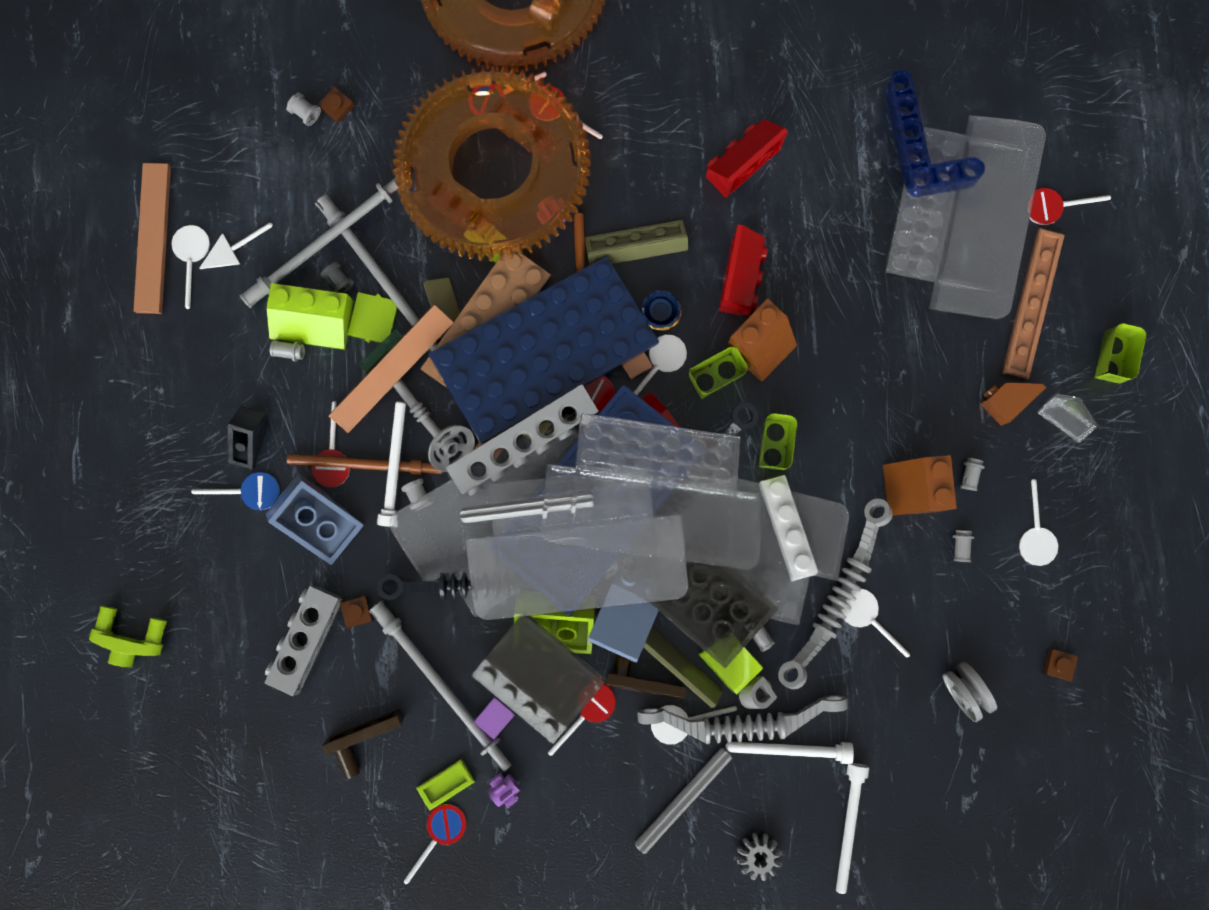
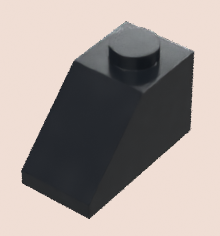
M243 406L239 408L228 423V463L253 470L265 435L266 413Z

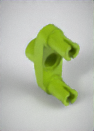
M100 606L95 628L91 629L89 640L111 650L108 659L109 664L129 668L133 666L135 655H161L163 648L161 641L167 620L150 618L145 640L140 641L113 634L114 632L111 630L117 608Z

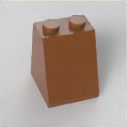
M767 298L731 336L725 348H737L747 364V369L763 382L797 346L787 316Z
M951 455L924 457L883 465L886 502L891 506L893 516L957 509Z

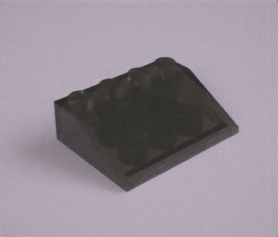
M697 534L644 597L724 668L732 662L779 609L769 597Z
M525 611L472 674L476 680L552 744L564 733L607 681Z

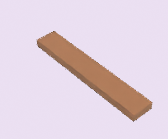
M143 163L134 312L162 314L171 166L169 164Z
M1042 228L1037 230L1001 374L1023 380H1028L1030 377L1064 234Z
M434 303L332 410L329 417L349 433L454 321Z

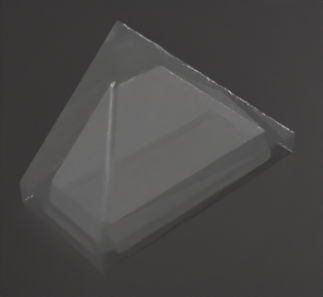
M1055 394L1038 410L1041 416L1078 443L1083 441L1097 428L1096 421L1080 397Z

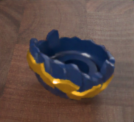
M656 290L650 293L648 297H645L641 306V313L652 329L668 330L679 322L681 306L674 294L665 290Z

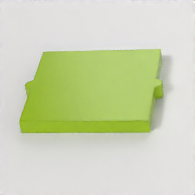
M358 292L347 335L365 339L368 343L375 341L389 345L398 307L391 299L382 298L379 294L373 296Z

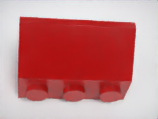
M765 119L759 124H751L744 132L745 136L741 140H733L725 149L727 152L723 156L719 157L717 155L708 163L706 178L727 198L781 150L788 134L784 127Z
M737 225L732 238L718 311L748 317L751 310H756L758 295H754L756 285H761L763 271L759 270L760 262H765L768 247L764 246L765 237L743 225Z

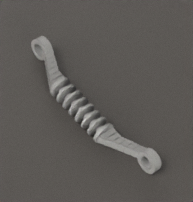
M873 499L866 505L864 510L866 524L859 547L853 558L848 557L847 559L852 568H842L847 578L838 577L837 580L842 584V587H832L838 594L837 597L827 596L833 603L832 606L825 604L822 606L828 614L818 613L817 616L823 623H813L812 627L815 630L810 640L801 649L802 651L792 661L786 662L780 667L778 676L780 682L785 687L790 689L802 687L807 679L805 667L831 637L836 639L837 635L833 632L832 627H842L836 619L847 618L841 610H851L852 607L846 600L856 601L857 598L851 591H861L856 581L866 582L861 572L870 573L872 570L868 566L880 526L888 524L892 519L893 510L885 500ZM877 507H884L885 512L883 516L873 518V511ZM796 668L798 677L795 681L789 682L787 674L791 669Z
M825 696L796 713L783 714L778 712L776 721L773 720L771 713H767L766 721H763L761 715L757 714L755 722H752L750 715L747 714L745 723H742L740 716L736 715L734 723H731L729 716H725L724 724H721L719 718L715 717L713 725L710 724L708 717L688 720L661 708H644L638 710L637 714L638 723L640 724L665 722L690 736L692 735L705 744H710L711 736L713 735L717 743L721 742L722 735H725L729 743L733 734L736 735L738 742H741L743 733H746L748 741H752L753 733L757 734L759 740H763L764 732H767L769 739L773 740L775 731L778 732L780 739H785L797 728H800L823 711L840 712L847 710L848 702L845 696Z

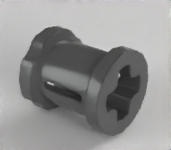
M334 262L327 266L320 276L323 280L326 279L334 288V292L345 293L354 285V281L348 278L340 269L341 265L339 262Z

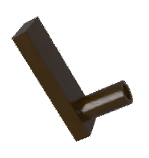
M618 654L616 655L614 673H608L606 686L681 700L685 699V687L629 677L631 660Z
M398 709L328 737L322 747L326 755L335 753L345 779L353 778L360 773L350 746L401 726L404 717L401 710Z

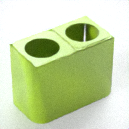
M1120 324L1104 331L1094 378L1120 384L1137 377L1146 339L1145 330L1128 324ZM1115 337L1119 338L1123 343V349L1119 354H1111ZM1110 361L1117 365V375L1103 374L1108 371Z
M729 347L691 368L689 378L702 399L744 376L747 371V364L737 348ZM729 361L735 365L736 373L732 378L724 379L719 375L718 367L722 362ZM704 373L711 375L714 380L713 387L708 391L700 390L696 383L697 377Z
M770 414L764 419L758 467L786 470L792 465L797 421L793 416ZM777 423L784 428L785 434L781 440L772 441L768 438L767 428L771 424ZM768 449H777L781 453L782 459L777 466H769L765 463L764 453Z
M725 630L698 653L724 684L736 695L763 669L760 663L745 649L730 630Z

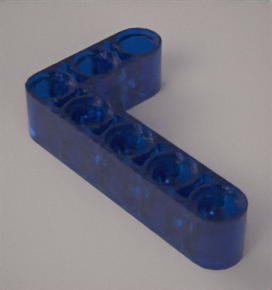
M906 70L895 71L891 75L886 87V97L907 193L913 197H923L975 186L985 172V165L979 158L969 157L931 165L913 77ZM894 83H900L904 88L899 89L895 87ZM899 107H906L910 112H901ZM904 131H912L915 136L908 137L905 135ZM910 154H915V155H917V156L919 157L920 161H918V162L912 161V160L909 158V155H910ZM965 169L973 170L975 176H969ZM939 174L948 175L950 181L942 180ZM915 178L922 179V180L924 181L925 185H924V186H919V185H917V184L914 182V179H915Z

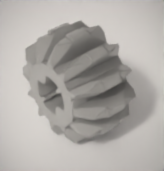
M753 833V841L749 842L747 838H743L746 848L742 846L737 847V851L741 856L736 860L738 864L743 865L741 868L743 874L750 872V878L755 880L759 873L762 881H765L766 872L769 871L772 876H775L776 872L772 867H781V862L776 858L780 857L782 852L780 849H775L777 842L774 839L768 842L767 834H763L759 840L757 834ZM759 852L760 855H763L764 859L759 861L754 855Z

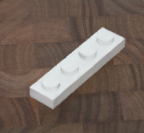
M785 475L761 481L759 486L791 581L816 575L818 570Z

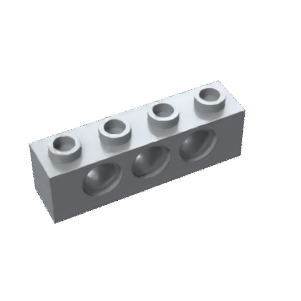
M309 586L308 589H304L299 598L301 606L298 612H294L289 619L287 626L290 629L286 637L283 636L277 645L276 651L279 653L275 661L272 660L265 671L267 676L265 684L291 696L300 694L340 608V603H342L344 598L318 586ZM311 608H315L319 613L316 622H312L308 617ZM300 632L305 633L308 640L305 646H301L297 641V636ZM289 656L293 657L296 661L294 670H290L286 665V660Z

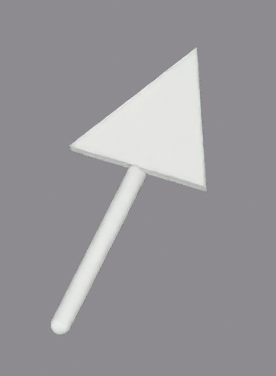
M266 224L231 247L222 233L199 269L240 264L233 251L270 229L273 224Z

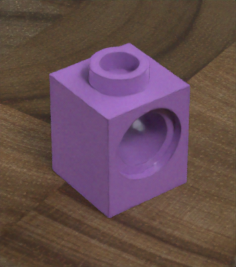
M496 695L474 723L495 739L516 714L517 711L513 709L515 704L504 695L502 698Z

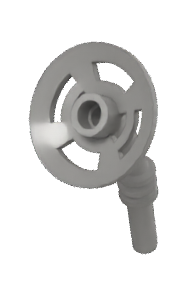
M402 380L393 386L411 408L410 413H414V418L418 417L417 422H421L434 437L429 447L428 458L436 470L448 472L447 466L474 450L475 438L470 429L463 425H452L441 431L429 416L430 412H426L427 408L422 407L423 403H419ZM460 431L465 434L466 443H464L462 436L458 434ZM459 450L462 451V454L456 460L449 463L450 457L457 454ZM434 451L436 455L441 459L440 463L436 461L434 457Z

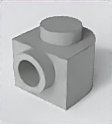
M764 676L754 677L739 692L741 704L748 709L767 708L777 699L770 682Z

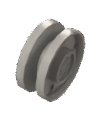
M962 662L957 665L960 679L953 672L948 671L943 674V680L959 707L973 722L977 723L983 717L979 706L988 713H992L997 710V705L990 690L977 672L969 664Z

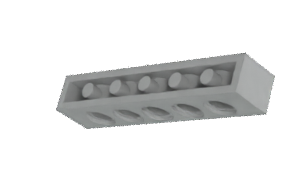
M581 384L447 466L446 469L461 494L463 495L468 492L472 496L484 488L481 483L491 478L492 482H495L506 475L504 469L512 464L515 468L529 461L527 455L533 451H536L539 455L552 447L549 443L551 440L558 437L561 441L574 433L571 428L581 423L582 427L594 421V414L598 412V409ZM565 407H572L576 411L574 421L567 422L563 420L561 412ZM542 421H550L554 425V431L551 435L544 436L539 432L538 427ZM522 434L530 436L532 440L531 446L525 450L518 448L516 444L518 436ZM498 448H505L509 453V459L505 463H498L494 459V452ZM476 462H482L486 466V473L482 477H476L472 473V465Z

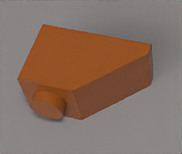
M1004 383L998 387L994 384L983 394L986 398L980 405L1002 426L1010 423L1046 387L1043 384Z

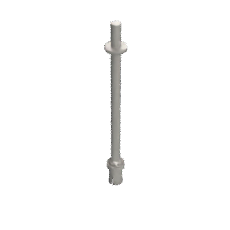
M401 173L383 188L377 183L376 188L379 190L269 277L262 278L260 276L256 279L257 283L239 295L241 299L251 308L265 295H269L271 283L277 284L384 199L391 203L392 199L389 195L408 181L407 178Z
M329 195L320 197L315 203L327 218V224L330 228L347 216L336 207ZM348 227L341 234L413 326L419 320L418 316ZM437 341L429 348L431 352L438 345Z
M383 601L376 604L369 612L372 613L384 628L382 630L384 634L394 636L484 747L480 754L483 756L488 752L503 771L507 770L512 764L496 746L500 741L499 737L492 741L487 733L474 723V717L403 632L400 618H395Z

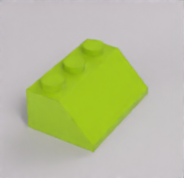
M271 283L267 303L269 338L272 340L293 343L298 341L300 344L346 350L347 334L354 301L348 294Z
M521 590V597H516L514 610V648L591 654L592 643L587 641L594 625L596 596L587 595L569 616L542 592Z

